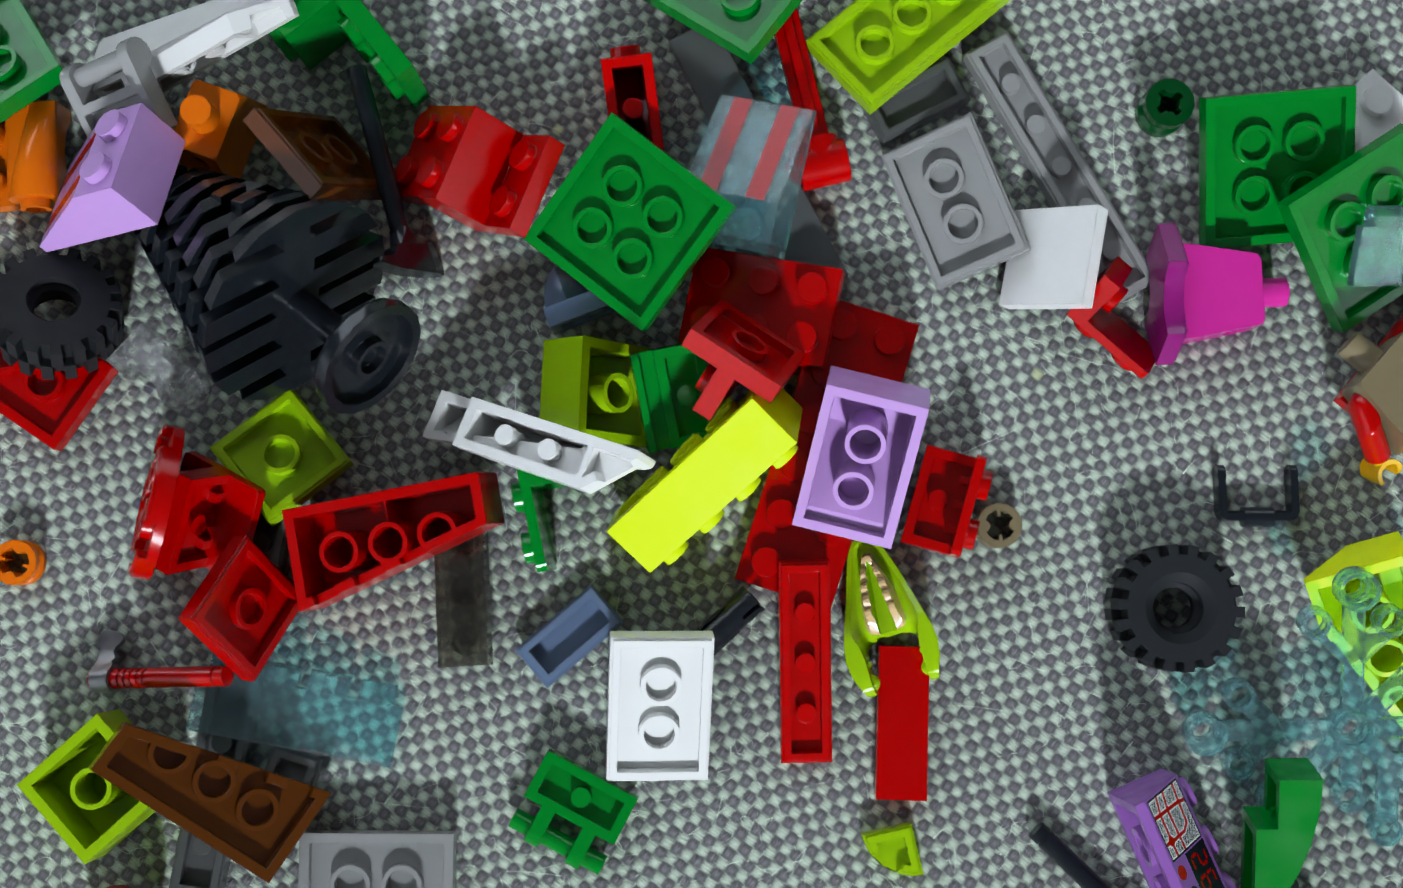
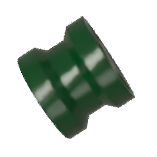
M1174 78L1162 79L1154 83L1137 102L1135 120L1139 128L1147 135L1153 137H1166L1174 133L1192 115L1195 106L1194 95L1185 83ZM1160 100H1165L1168 102L1166 104L1162 102L1160 103Z

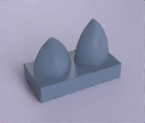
M558 267L552 268L545 284V308H543V311L554 335L616 312L591 291L587 292L582 284Z

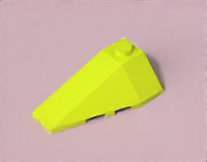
M1399 531L1346 545L1303 580L1320 629L1330 641L1334 642L1347 658L1350 666L1369 685L1379 698L1381 704L1403 730V538Z

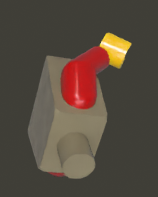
M1357 331L1337 352L1342 359L1358 371L1344 387L1342 394L1348 401L1347 409L1364 456L1360 463V474L1363 478L1383 486L1385 484L1382 479L1384 469L1394 474H1398L1402 470V464L1390 456L1391 451L1395 455L1403 453V332L1388 339L1378 347L1360 331Z

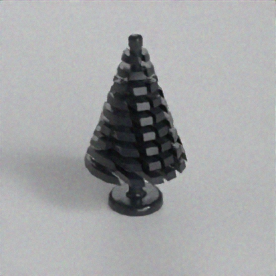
M178 163L158 225L135 230L134 233L152 264L174 310L177 311L182 326L186 332L188 331L191 343L196 352H199L202 363L213 383L228 396L239 390L242 400H266L300 387L313 377L318 397L340 414H355L365 410L389 394L406 374L417 353L421 330L419 317L405 303L389 298H378L375 300L376 296L365 292L380 284L383 274L382 270L373 267V259L384 255V244L382 235L369 231L378 226L371 215L365 210L353 207L355 205L353 203L326 198L309 199L308 195L301 191L289 188L279 190L266 183L227 176V174L211 170H199L196 168L187 170V167Z

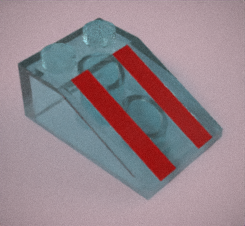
M720 95L690 168L692 173L737 206L734 213L710 245L785 259L817 112L815 110Z

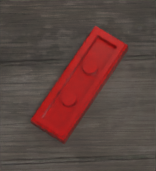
M877 645V677H879L881 684L876 696L874 798L878 800L927 801L929 676L923 673L921 669L923 656L919 651L920 646Z

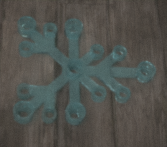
M1350 566L1340 570L1332 581V593L1335 599L1342 604L1341 632L1333 626L1331 616L1319 606H1305L1296 615L1297 628L1306 637L1318 640L1341 661L1340 705L1332 709L1326 718L1280 719L1257 698L1255 689L1245 678L1231 677L1223 683L1221 696L1232 710L1243 712L1249 719L1220 720L1210 711L1199 710L1185 718L1181 726V734L1192 752L1206 757L1216 755L1222 751L1227 742L1247 741L1243 746L1233 745L1226 748L1220 757L1221 766L1227 775L1238 781L1250 778L1255 772L1256 765L1281 741L1321 740L1302 758H1308L1320 774L1339 756L1338 779L1332 783L1329 794L1336 806L1346 813H1354L1361 810L1367 800L1366 793L1362 788L1363 753L1376 765L1375 812L1366 820V831L1377 844L1392 846L1398 843L1403 835V828L1398 821L1399 787L1403 790V751H1391L1379 739L1403 738V716L1381 717L1403 697V664L1365 700L1364 664L1391 638L1403 635V610L1391 603L1378 605L1371 613V625L1365 630L1366 611L1373 608L1379 602L1382 587L1379 580L1366 569L1359 566ZM1353 578H1359V589L1354 593L1347 594L1345 592L1346 584ZM1390 613H1396V623L1389 628H1383V618ZM1314 615H1321L1322 622L1320 626L1316 629L1308 630L1306 627L1308 619ZM1238 687L1247 689L1243 699L1239 701L1231 700V693L1234 689ZM1357 720V726L1352 732H1342V728L1347 722ZM1201 723L1210 724L1209 731L1202 736L1193 734L1194 728ZM1239 756L1246 758L1243 767L1239 769L1230 768V763L1234 758ZM1264 781L1257 786L1254 793L1256 806H1264ZM1355 789V795L1352 799L1348 801L1340 800L1341 794L1345 790ZM1391 823V828L1387 833L1377 834V829L1381 824Z

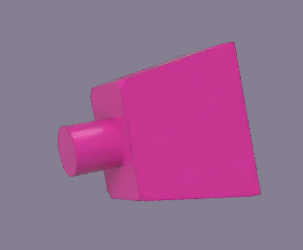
M1183 243L1189 261L1184 284V313L1188 332L1183 344L1250 331L1264 324L1265 308L1285 307L1288 304L1290 296L1288 280L1285 277L1263 278L1262 260L1259 254Z

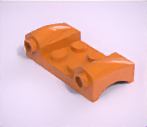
M56 100L31 102L0 123V212L23 211L26 213L42 214L53 211L67 174L65 140L71 123V112Z

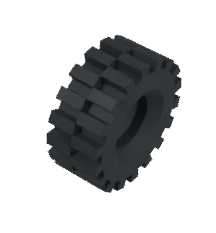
M70 247L67 255H59V251L55 250L47 252V255L37 256L35 249L32 248L23 251L25 259L23 262L19 263L13 256L4 262L6 274L0 272V350L3 360L10 366L18 361L20 372L32 376L35 368L41 369L42 379L54 380L55 371H65L67 380L78 378L77 368L82 366L85 367L88 373L99 369L97 360L99 356L106 362L114 355L113 344L120 346L123 339L124 314L119 283L115 284L114 274L109 267L101 271V263L98 258L90 255L86 261H83L81 250ZM50 300L69 301L77 307L76 312L72 316L59 321L43 320L34 314L35 308Z
M1172 544L1142 549V553L1132 554L1124 560L1127 565L1124 568L1116 569L1111 577L1116 580L1114 587L1106 589L1105 598L1111 599V609H1104L1105 620H1112L1114 628L1109 630L1113 640L1122 642L1124 646L1121 650L1127 656L1137 658L1139 660L1138 663L1147 667L1170 672L1188 673L1196 672L1195 668L1197 667L1208 668L1216 664L1213 659L1215 656L1225 657L1232 650L1227 645L1230 638L1239 639L1242 632L1241 628L1234 626L1236 617L1245 618V607L1236 606L1235 597L1244 595L1240 585H1231L1229 578L1235 574L1230 567L1219 566L1216 563L1219 560L1218 556L1211 552H1200V547ZM1167 588H1176L1182 591L1190 602L1191 610L1185 623L1175 628L1162 625L1154 614L1153 605L1155 598L1161 591Z

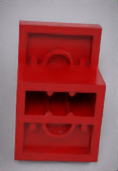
M429 105L427 110L418 117L414 125L413 134L415 138L408 154L399 161L395 169L402 201L429 205L475 231L526 238L565 145L550 135H523L477 106Z

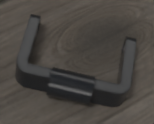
M1214 465L1212 473L1214 514L1218 520L1239 521L1241 527H1273L1275 521H1289L1298 517L1300 504L1298 469L1296 465H1286L1284 468L1286 510H1274L1273 507H1241L1238 511H1227L1226 470L1224 465Z

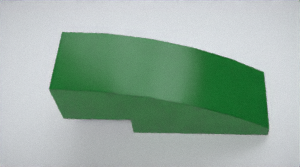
M1265 758L1264 806H1243L1240 888H1291L1298 877L1313 841L1320 814L1324 781L1308 758Z

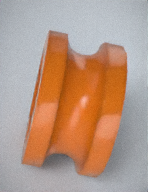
M10 540L0 545V581L10 585H28L42 577L46 570L47 559L40 545L24 540ZM14 552L28 555L29 564L22 565L27 568L25 573L11 570L10 561H16V558L12 557Z

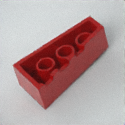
M473 472L282 510L299 612L326 608L504 524L505 518L497 473Z

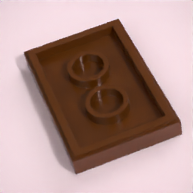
M254 107L243 119V122L302 191L308 195L309 199L381 200L370 157L334 116Z

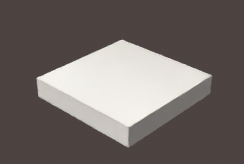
M1097 204L1015 210L1031 250L1006 261L999 305L1007 309H1092L1108 209Z

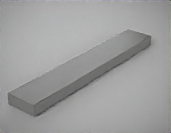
M1008 31L966 53L962 59L1051 208L1099 204L1108 209L1098 275L1119 256L1133 268L1123 284L1128 289V292L1120 302L1150 286L1146 259Z

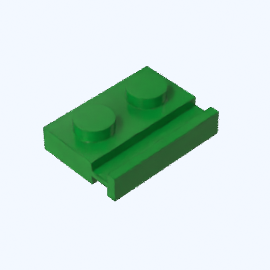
M682 343L629 353L647 451L649 453L668 448H679L693 433H698L702 438L708 433L705 429L710 421L692 410L702 392L695 389V386L707 368L705 360L683 347Z

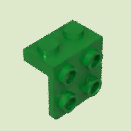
M517 469L519 481L511 482V492L516 512H522L526 515L529 532L521 533V543L526 563H535L537 572L556 570V560L542 491L567 486Z

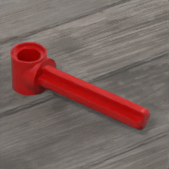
M796 8L774 37L791 104L793 107L800 108L795 120L801 141L793 148V161L797 179L802 187V191L805 192L851 181V167L843 138H838L836 134L828 132L798 9Z

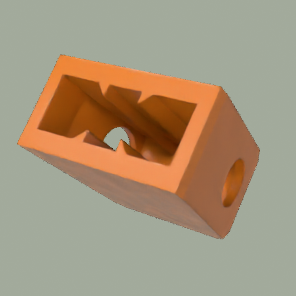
M195 79L192 82L187 97L180 105L178 124L174 128V131L186 140L179 160L180 164L187 167V170L193 168L211 170L227 174V176L241 178L257 138L243 122V119L254 107L267 109L268 107L241 94Z

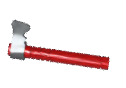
M104 630L100 633V653L98 659L87 676V684L93 692L113 693L118 692L122 688L229 686L233 681L234 673L228 666L122 668L119 664L120 656L117 654V651L125 643V635L116 631Z

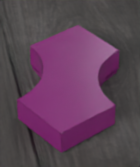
M1158 223L1146 254L1150 280V302L1145 329L1155 364L1170 365L1176 361L1188 332L1184 313V284L1189 261L1176 223Z

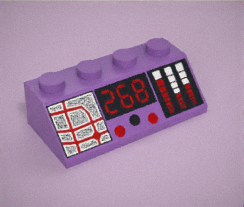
M1161 768L1107 792L1149 888H1236L1226 872L1221 873L1213 856L1218 853L1216 841L1204 824L1199 825L1192 809L1193 806L1197 805V800L1191 786L1184 777L1178 778L1177 774Z

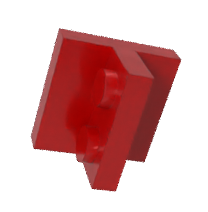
M720 299L690 329L681 344L710 363L695 386V389L702 392L692 410L710 421L740 384L771 403L796 371L806 353Z

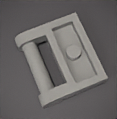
M130 37L118 43L116 50L86 64L73 63L61 70L59 74L61 86L87 138L104 113L138 103H143L169 127L178 124L149 65L152 60L150 48L141 38ZM123 71L130 85L97 99L92 90L95 83Z

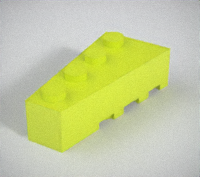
M783 388L771 403L750 389L738 403L729 397L708 423L705 429L708 433L703 438L698 433H693L671 458L670 463L674 467L668 471L664 466H660L614 512L606 532L649 573L663 561L667 565H671L685 552L689 546L687 540L698 530L703 534L709 532L721 520L725 513L722 509L734 498L741 502L750 496L761 482L759 476L771 465L779 469L794 456L798 450L796 443L803 408Z

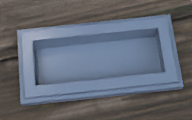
M591 584L517 647L515 651L546 688H549L606 639L610 631H615L624 621Z

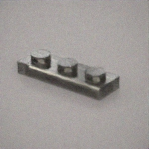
M487 531L434 556L438 668L493 665Z

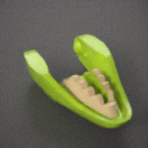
M856 540L852 541L847 556L844 654L846 665L853 680L868 697L877 696L881 683L879 677L874 675L869 650L880 639L900 633H915L918 635L919 651L923 656L922 672L928 675L931 680L940 678L938 637L929 618L900 570L883 547Z

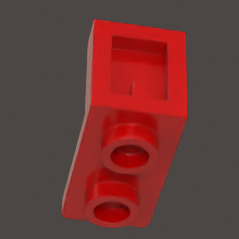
M1117 256L1097 277L1092 309H1069L1066 315L1073 320L1076 328L1083 335L1094 338L1107 349L1120 367L1132 371L1139 378L1143 379L1151 371L1155 363L1150 343L1112 311L1127 294L1128 289L1123 284L1133 269Z

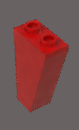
M640 45L610 48L611 58L600 59L608 117L611 112L618 115L664 151L652 54H641Z

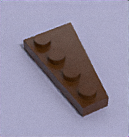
M126 722L120 724L89 766V769L267 883L271 881L331 794L329 791Z

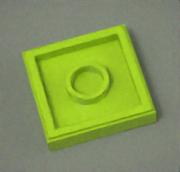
M294 389L280 394L209 447L225 468L264 488L265 498L260 513L272 527L283 520L282 510L300 507L354 466L350 458Z

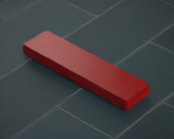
M829 559L778 560L781 763L832 762Z

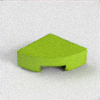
M909 821L860 833L869 853L884 867L902 875H924L912 824Z

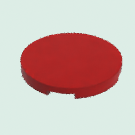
M165 424L159 431L153 451L156 455L154 461L151 462L147 480H145L131 549L135 551L132 563H129L128 566L130 577L150 580L153 575L176 489L184 446L185 428Z

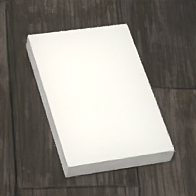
M610 631L606 781L708 780L715 641L713 631Z

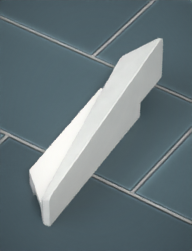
M211 0L102 39L93 60L115 51L118 43L130 37H139L150 48L152 60L149 65L164 93L300 15L294 0ZM122 71L95 83L92 90L95 95H106L130 84Z

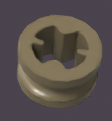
M995 503L987 505L979 510L974 518L980 521L976 538L980 543L990 548L1010 546L1017 541L1022 531V521L1019 513L1008 504ZM992 513L993 517H998L1002 513L1007 517L1008 520L1004 524L1005 529L1008 531L1006 537L1002 538V535L998 534L993 539L988 535L987 531L991 525L986 518L989 514Z

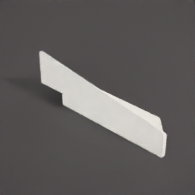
M441 390L422 436L431 441L452 444L463 451L589 494L636 469H651L656 463L655 460L639 450L475 397L469 399Z

